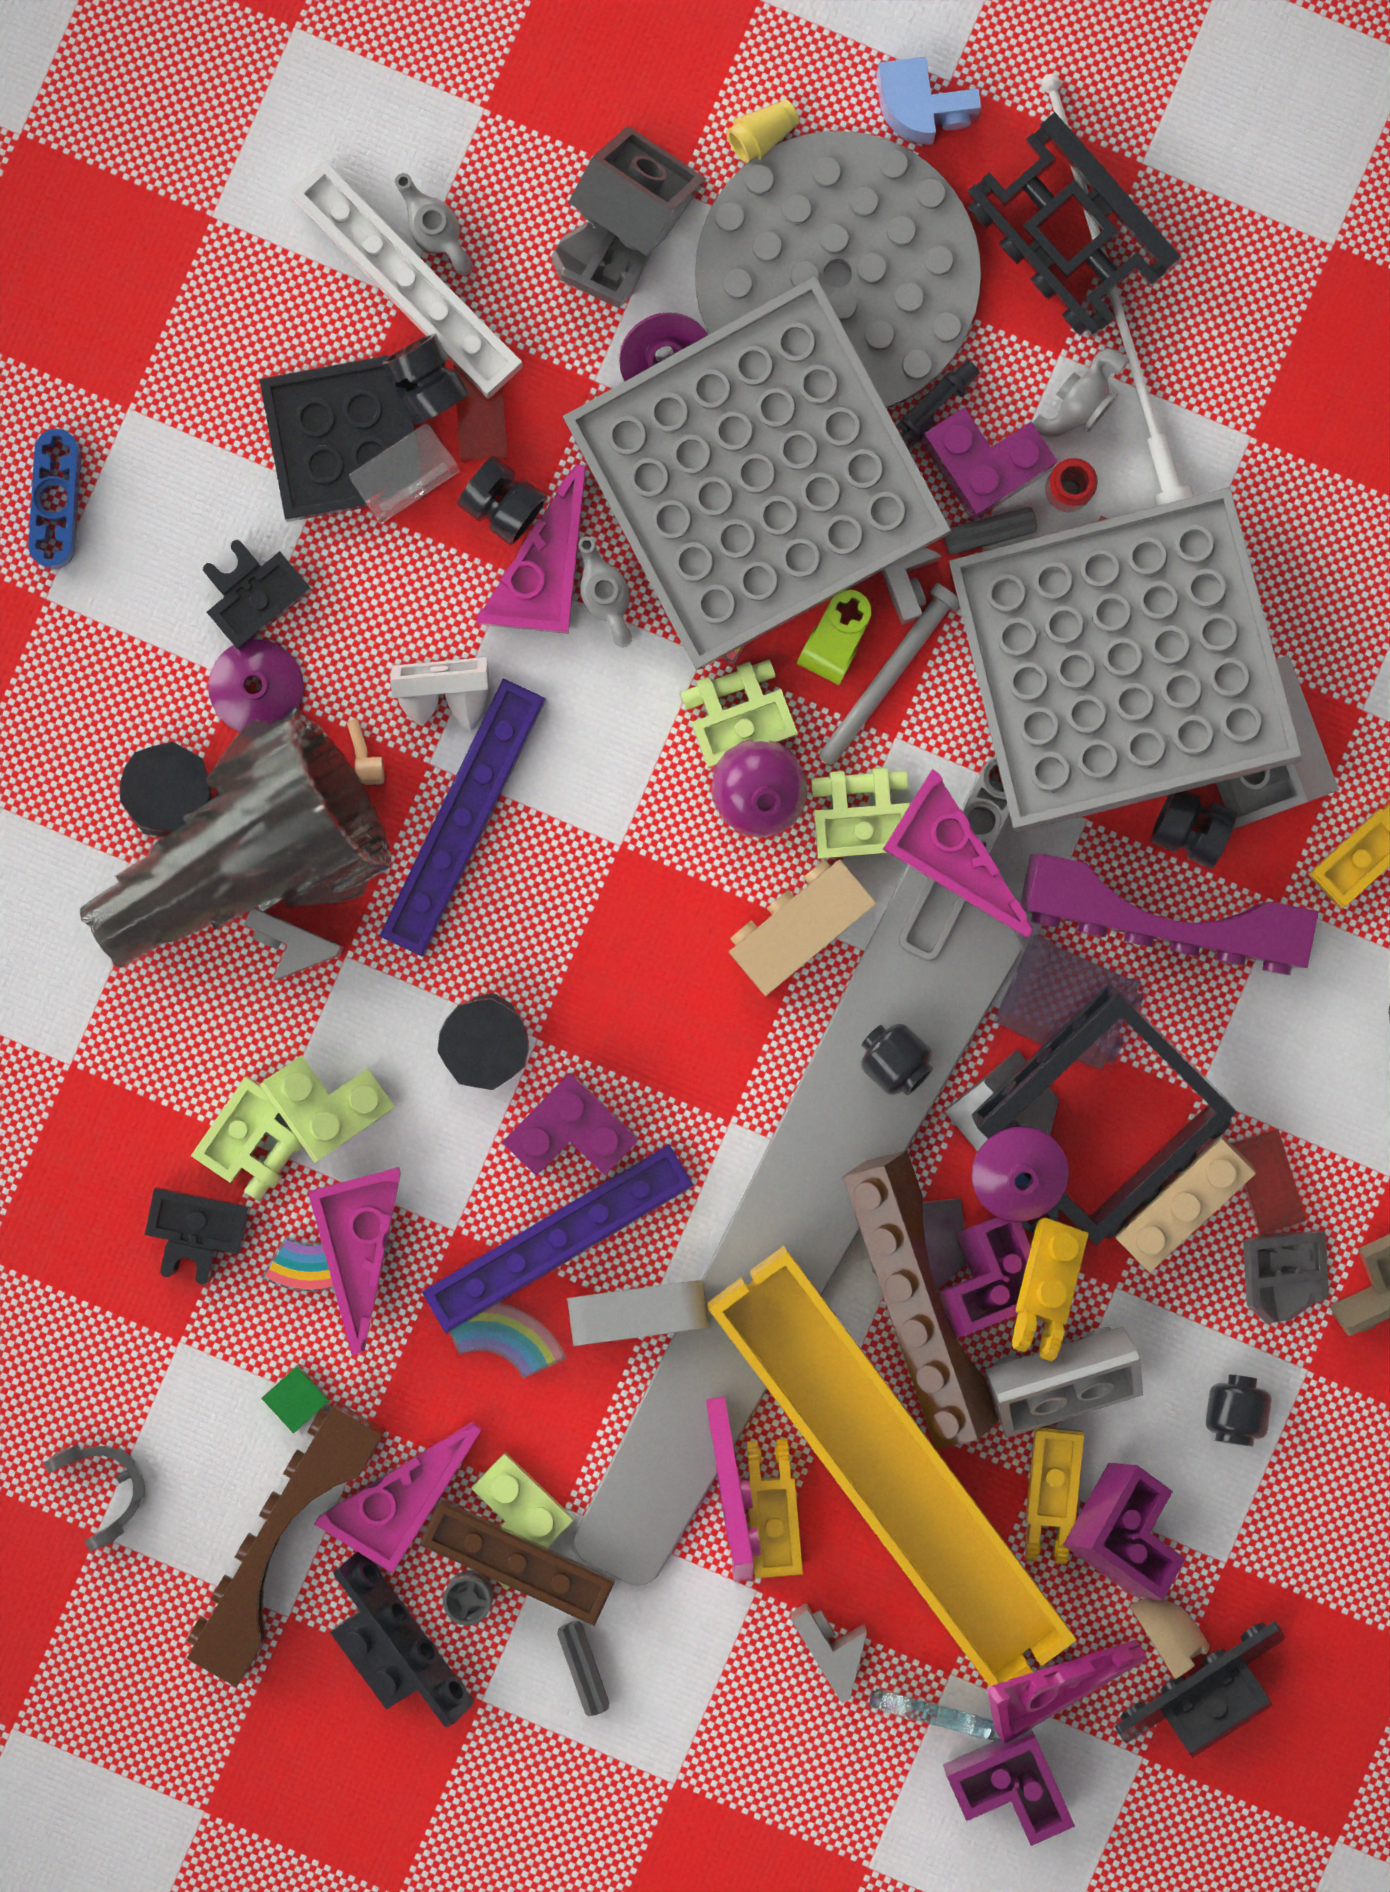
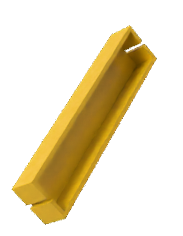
M782 1246L749 1271L753 1279L749 1284L741 1277L707 1302L711 1314L990 1687L1033 1673L1030 1664L1022 1654L1029 1648L1039 1664L1043 1666L1076 1641V1638L1061 1616L785 1246Z

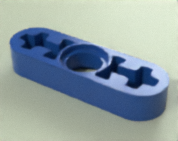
M50 429L42 433L37 439L34 449L28 549L31 557L47 569H60L68 565L74 557L76 546L82 452L78 441L70 433L62 429ZM56 440H61L62 445L70 449L69 456H61L59 469L63 474L70 473L69 480L57 476L44 478V471L54 474L55 461L50 455L46 454L47 448H55ZM53 486L63 487L68 495L66 506L59 512H48L42 504L44 492ZM41 518L52 522L66 521L65 528L56 525L55 538L64 544L63 551H55L54 559H48V554L40 550L41 543L49 542L51 529L46 524L40 526Z

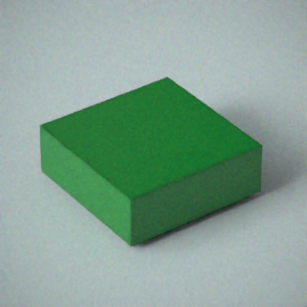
M299 1364L261 1398L293 1434L330 1400Z

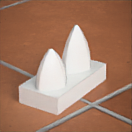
M483 657L392 665L390 679L392 698H398L405 714L422 726L434 713L438 704L439 694H445L447 704L453 715L467 730H472L479 721L486 703L489 687L488 659Z

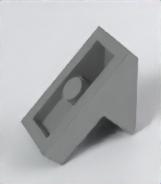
M925 547L881 571L901 625L918 620L922 615L920 606L927 604L918 578L909 580L907 575L908 572L939 561L941 555Z
M251 908L244 924L255 930L252 939L277 950L281 942L288 944L273 980H281L341 956L344 946L258 908Z
M805 1603L790 1612L791 1621L841 1703H844L850 1699L867 1634L865 1625L859 1626L831 1643L829 1638L836 1634L824 1613L819 1610L813 1614L808 1604Z

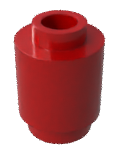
M1068 458L1059 462L1048 476L1045 484V493L1049 503L1062 512H1075L1082 509L1097 490V474L1088 462L1079 458ZM1064 481L1075 483L1077 494L1067 493L1062 488L1061 483Z

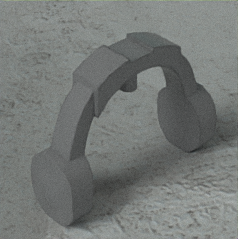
M79 1444L71 1448H64L56 1452L43 1463L48 1473H51L83 1458L106 1456L115 1459L126 1468L125 1471L116 1475L119 1484L129 1478L132 1479L133 1496L129 1507L117 1520L84 1540L89 1552L112 1543L117 1537L124 1533L122 1527L133 1517L140 1505L141 1499L145 1496L143 1475H140L134 1464L135 1460L120 1447L116 1449L108 1446H93L81 1449Z

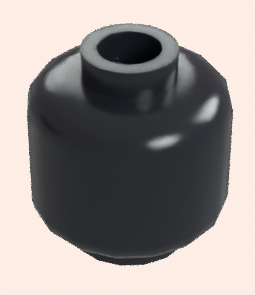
M895 1024L887 1030L882 1025H879L865 1038L861 1045L866 1050L861 1061L862 1070L889 1095H896L901 1092L906 1096L910 1095L927 1079L933 1070V1067L929 1064L932 1058V1050L904 1024Z
M1229 1374L1228 1383H1217L1211 1387L1205 1424L1209 1431L1216 1433L1215 1441L1253 1447L1254 1439H1261L1266 1436L1272 1399L1266 1390L1256 1388L1257 1378Z

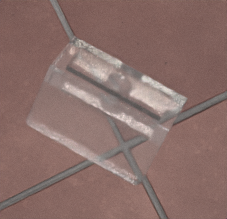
M424 424L353 471L349 478L378 522L382 524L460 472V470L428 424Z

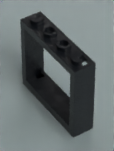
M1111 982L971 1114L977 1129L987 1139L1002 1131L1121 1017L1208 1103L1198 1115L1091 1216L1066 1191L1064 1192L1056 1206L1082 1231L1087 1232L1088 1237L1096 1245L1105 1237L1111 1238L1115 1236L1126 1224L1127 1216L1138 1205L1150 1203L1161 1191V1184L1173 1172L1185 1170L1196 1158V1151L1208 1139H1216L1229 1128L1232 1117L1237 1113L1229 1100ZM1022 1172L1029 1180H1031L1030 1173Z

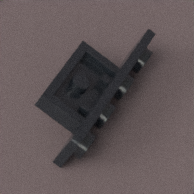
M355 1552L334 1570L333 1574L359 1611L339 1623L330 1631L331 1635L386 1710L418 1690L445 1727H449L473 1705L472 1697L467 1692L464 1684L456 1677L437 1651L434 1643L429 1640L409 1613L406 1605L387 1583L379 1568L369 1558L359 1552Z
M1274 1621L1266 1626L1264 1622L1254 1625L1243 1633L1240 1638L1242 1642L1228 1652L1225 1649L1213 1652L1201 1662L1202 1669L1187 1679L1184 1675L1177 1679H1172L1161 1688V1696L1147 1705L1145 1702H1139L1124 1711L1120 1716L1122 1721L1115 1726L1124 1742L1132 1741L1166 1718L1191 1757L1194 1758L1273 1705L1247 1667V1664L1285 1639L1278 1623Z

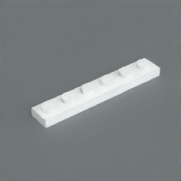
M326 161L290 193L298 206L426 336L431 334L437 335L449 357L448 359L487 399L523 368L522 361Z

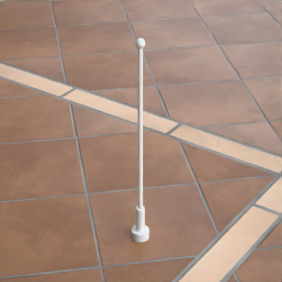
M1048 74L1042 79V88L1045 92L1049 93L1054 112L1068 126L1058 92L1060 79L1055 74ZM1071 166L1074 180L1088 194L1085 181ZM1084 210L1093 240L1100 234V230L1096 222ZM1103 247L1101 250H1102V251L1105 253V255L1107 256L1105 247ZM1115 287L1108 294L1151 435L1147 442L1162 489V493L1154 496L1156 506L1193 497L1191 485H1180L1166 434H1160L1118 290Z

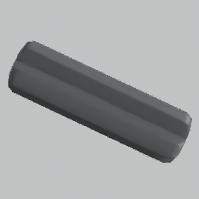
M1025 507L950 528L952 533L944 537L945 545L949 554L954 555L1025 536L1037 530V519L1033 509Z
M580 1621L567 1623L558 1628L557 1635L583 1710L587 1716L601 1714L609 1709L610 1702L583 1625Z

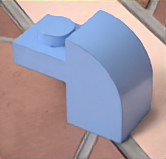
M926 57L878 63L876 78L881 111L889 127L903 139L917 144L930 145L933 144L935 138V125L942 124L944 130H957L970 126L971 120L978 119L981 110L979 89L931 95Z

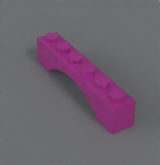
M1041 853L1030 854L1020 902L1025 912L1032 913L1031 922L1035 924L1059 928L1060 920L1079 923L1077 929L1079 933L1106 937L1107 929L1124 932V942L1152 947L1153 939L1171 942V952L1198 957L1200 948L1217 952L1216 961L1245 966L1246 958L1264 961L1263 971L1291 976L1292 968H1308L1319 913L1318 911L1275 902H1260L1239 914L1216 921L1199 923L1172 921L1147 913L1120 898L1101 882L1087 863Z

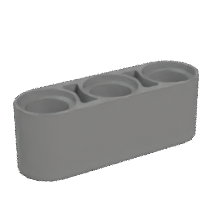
M703 1280L567 1298L573 1346L709 1328Z

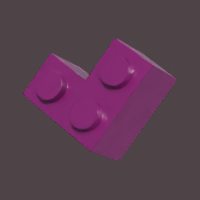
M965 407L924 433L921 441L926 452L972 522L1052 471L1058 462L1032 421L993 447H990Z
M570 1072L502 1143L535 1176L569 1142L605 1175L639 1141V1138Z
M996 1216L956 1232L973 1278L937 1292L956 1338L1018 1315L1015 1310L1031 1249L1021 1221H1010Z
M1108 1463L1063 1545L1132 1596L1162 1601L1185 1561L1184 1557L1150 1533L1173 1491L1138 1465Z
M1032 1728L1006 1744L999 1739L943 1764L947 1779L966 1821L1011 1802L1031 1846L1075 1827Z

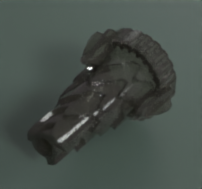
M300 713L292 714L275 725L260 720H255L248 724L234 738L213 771L207 777V784L210 788H214L219 795L183 816L186 822L185 825L158 840L153 845L149 853L150 855L115 875L118 883L106 889L80 908L81 921L90 926L95 940L111 958L113 965L123 968L160 945L178 941L209 925H212L214 930L218 929L256 906L260 912H263L283 900L286 907L338 903L358 897L365 893L368 880L389 869L391 852L380 816L357 773L341 750L337 748L333 740L324 733L320 726Z

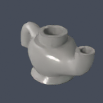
M398 174L395 184L406 202L408 225L416 244L423 251L432 254L446 252L458 274L466 275L470 273L473 267L472 261L458 244L460 224L455 213L441 200L421 193L408 174Z
M1107 348L1101 350L1094 357L1089 371L1082 377L1074 372L1056 394L1063 400L1058 415L1054 419H1045L1039 415L1034 420L1033 424L1039 434L1046 437L1060 436L1085 424L1087 432H1089L1118 395L1110 394L1109 376L1112 373L1118 375L1127 365L1129 359L1119 351Z
M583 537L578 544L584 563L583 577L580 582L583 604L595 618L607 621L610 624L613 641L618 647H627L632 641L631 632L623 619L630 601L627 583L616 568L610 566L600 557L594 540L591 537Z

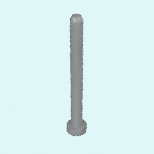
M938 583L934 585L929 592L934 599L820 752L821 760L828 765L837 762L948 610L957 612L960 608L958 597Z

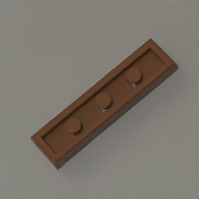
M440 1499L419 1544L595 1626L615 1583V1579L443 1499Z

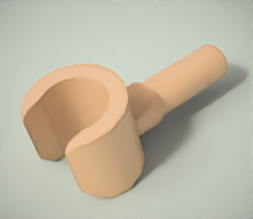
M358 719L347 722L355 748V769L359 780L365 785L383 784V757L368 758L367 747Z

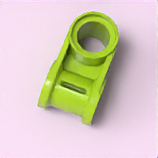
M845 590L834 596L819 625L815 626L796 664L839 686L858 650L857 645L869 623L871 606L867 598L854 590ZM851 601L858 603L857 612L863 616L861 621L851 620L848 625L842 624L840 622L842 614L836 610L838 605L847 607Z

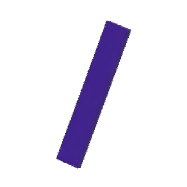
M502 679L379 935L380 937L424 957L542 711L546 698L511 681Z
M670 1144L425 1289L422 1291V1294L443 1330L448 1334L692 1188L694 1184Z

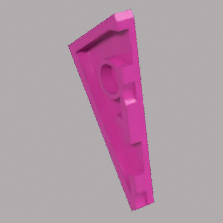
M574 466L569 475L565 477L541 519H538L520 547L518 555L511 566L506 569L501 577L500 583L490 599L478 613L476 622L478 625L569 634L586 466Z
M932 769L882 850L1021 936L1028 938L1033 931V927L1027 919L1025 911L1009 890L981 840L975 835L963 811L959 809L944 785L942 777L937 771Z
M399 1167L308 1192L352 1355L365 1351L401 1176Z
M725 1396L706 1399L726 1536L732 1553L731 1568L733 1581L753 1579L752 1557L761 1556L757 1528H747L744 1510L753 1508L748 1479L739 1481Z
M472 1421L324 1512L317 1518L314 1525L393 1573L481 1432L482 1427Z
M1133 1640L992 1685L987 1688L994 1730L1003 1743L1006 1744L1147 1660V1656L1139 1643Z

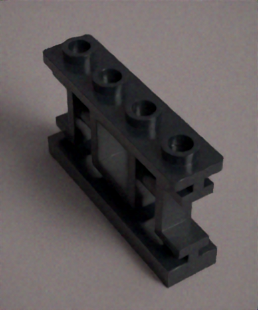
M1054 112L1040 124L1041 128L1032 133L1026 139L1028 146L1040 159L1006 190L989 172L982 178L981 182L977 185L974 184L968 190L969 197L973 202L967 208L984 228L989 227L992 223L1004 236L999 245L1016 264L1020 263L1023 259L1036 273L1030 280L1047 300L1056 295L1067 310L1061 316L1079 336L1087 331L1094 339L1101 333L1102 329L1115 320L1114 314L1101 301L1108 293L1136 269L1152 287L1162 276L1167 275L1181 263V256ZM1051 142L1092 189L1088 194L1083 191L1075 180L1056 196L1043 184L1039 177L1056 162L1055 157L1045 147L1047 143ZM1025 191L1039 207L1040 211L1023 225L1024 230L1034 240L1030 246L1026 244L987 199L990 194L993 193L1003 206L1006 207ZM1074 197L1103 231L1067 262L1039 228ZM1112 213L1154 260V264L1149 266L1137 252L1120 268H1117L1101 249L1118 235V229L1108 219ZM1087 262L1100 277L1103 283L1086 297V301L1097 312L1094 317L1091 318L1053 275L1049 270L1052 266L1056 265L1068 279Z

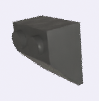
M627 126L591 158L568 203L580 210L581 215L586 220L602 225L618 236L620 241L629 249L640 251L648 256L665 240L703 186L706 178L630 126Z

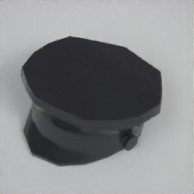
M175 742L155 745L134 752L125 765L120 780V803L138 828L146 835L165 837L179 832L200 818L212 798L210 780L204 760Z
M495 993L477 996L469 1002L458 1004L445 1019L439 1031L437 1052L458 1084L494 1090L512 1079L525 1067L529 1052L528 1033L521 1016L517 1014L512 1003Z

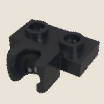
M236 539L231 543V550L238 559V564L234 571L222 573L211 563H206L202 570L225 596L206 613L236 649L240 651L311 592L312 589L280 551L261 566L239 539Z
M155 1187L144 1235L168 1240L165 1245L160 1270L163 1277L171 1276L178 1271L182 1258H190L197 1267L196 1282L201 1285H208L213 1277L218 1250L234 1254L241 1253L250 1206Z

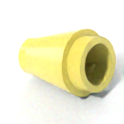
M784 99L779 103L734 119L733 126L727 129L726 134L735 154L743 162L748 163L755 157L761 160L800 123V119L794 106L787 99Z

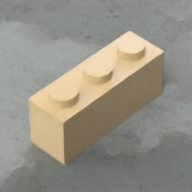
M824 859L803 877L809 884L795 897L787 890L767 907L772 914L770 918L759 927L751 920L730 938L735 947L728 953L764 996L768 995L877 904L840 859L832 866Z
M1223 1135L1216 1139H1210L1197 1151L1196 1158L1185 1170L1175 1172L1162 1184L1161 1191L1150 1203L1140 1205L1127 1217L1126 1224L1116 1234V1239L1150 1273L1256 1174L1253 1165Z

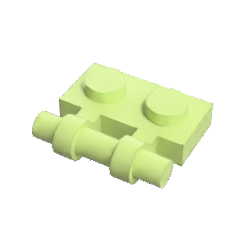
M769 659L755 665H751L750 661L736 666V672L712 681L710 676L696 681L697 686L680 692L686 710L704 704L709 715L691 722L708 768L715 766L727 750L742 741L769 742L770 740L781 742L798 735L782 690L780 689L763 696L759 683L776 677ZM742 689L745 690L749 701L722 710L718 698Z
M887 767L873 768L872 773L845 775L844 771L830 772V777L811 778L812 797L831 796L833 807L830 810L814 811L818 859L888 854L882 849L910 803L891 804L890 791L908 789L906 770L888 772ZM874 792L875 806L848 808L847 794Z
M246 1076L191 1156L230 1183L235 1180L242 1168L254 1177L244 1191L252 1198L260 1201L269 1187L275 1188L283 1177L279 1172L293 1152H300L303 1146L290 1127L276 1119L280 1113L260 1084ZM269 1133L278 1142L263 1162L253 1156L252 1153L265 1134Z

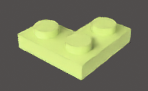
M302 1055L260 1084L314 1163L395 1108L368 1068L329 1094Z
M506 1452L471 1487L504 1520L500 1525L501 1527L546 1548L574 1520V1517ZM500 1583L506 1590L509 1588V1586Z

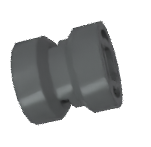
M465 1570L451 1578L443 1595V1607L448 1617L459 1625L468 1626L479 1623L485 1618L493 1601L494 1591L490 1580L475 1570Z

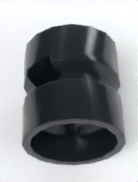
M431 334L415 341L381 363L392 385L395 388L404 389L405 394L401 401L415 424L442 413L469 394L457 371L446 368L445 363L449 357L436 334Z
M493 455L472 477L459 497L457 505L477 521L487 518L490 521L489 529L511 546L529 528L548 497L527 480L519 483L515 481V471ZM497 494L500 497H504L500 503L494 499Z
M1187 790L1170 794L1156 820L1150 836V842L1171 852H1176L1181 848L1185 849L1187 859L1213 869L1232 833L1237 812L1215 802H1211L1207 806L1201 805L1200 796ZM1194 825L1202 829L1200 833L1192 831Z

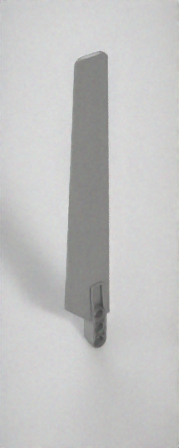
M996 757L988 761L979 771L961 808L966 818H968V814L973 809H983L990 814L992 818L991 830L984 835L975 834L981 840L989 855L1010 813L1005 792L995 790L989 783L988 776L990 770L998 766ZM908 865L701 1279L704 1285L709 1328L674 1333L575 1532V1551L581 1559L629 1584L636 1586L646 1585L659 1576L717 1476L706 1399L725 1396L734 1447L767 1390V1387L711 1314L707 1302L741 1277L749 1284L753 1281L749 1271L782 1246L787 1248L821 1295L824 1293L860 1231L842 1176L867 1160L907 1150L1022 953L1015 931ZM895 1024H904L932 1050V1058L929 1064L933 1067V1070L927 1079L910 1095L906 1096L903 1092L896 1095L887 1094L861 1068L862 1057L866 1052L861 1045L865 1038L879 1025H882L887 1030Z

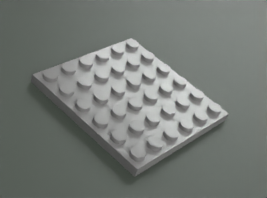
M816 276L563 416L696 670L702 669L952 533Z
M1230 487L949 561L1015 833L1302 761L1301 751Z

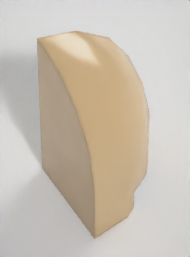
M1144 1599L1129 1605L1175 1679L1195 1666L1191 1660L1199 1654H1206L1209 1651L1210 1645L1196 1622L1181 1606L1165 1599L1163 1601Z

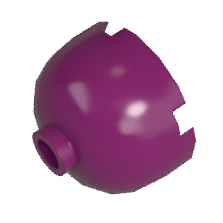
M770 740L769 742L742 741L727 750L715 765L711 785L712 801L724 822L741 834L757 838L777 835L791 827L803 812L807 798L805 772L795 755L780 743Z

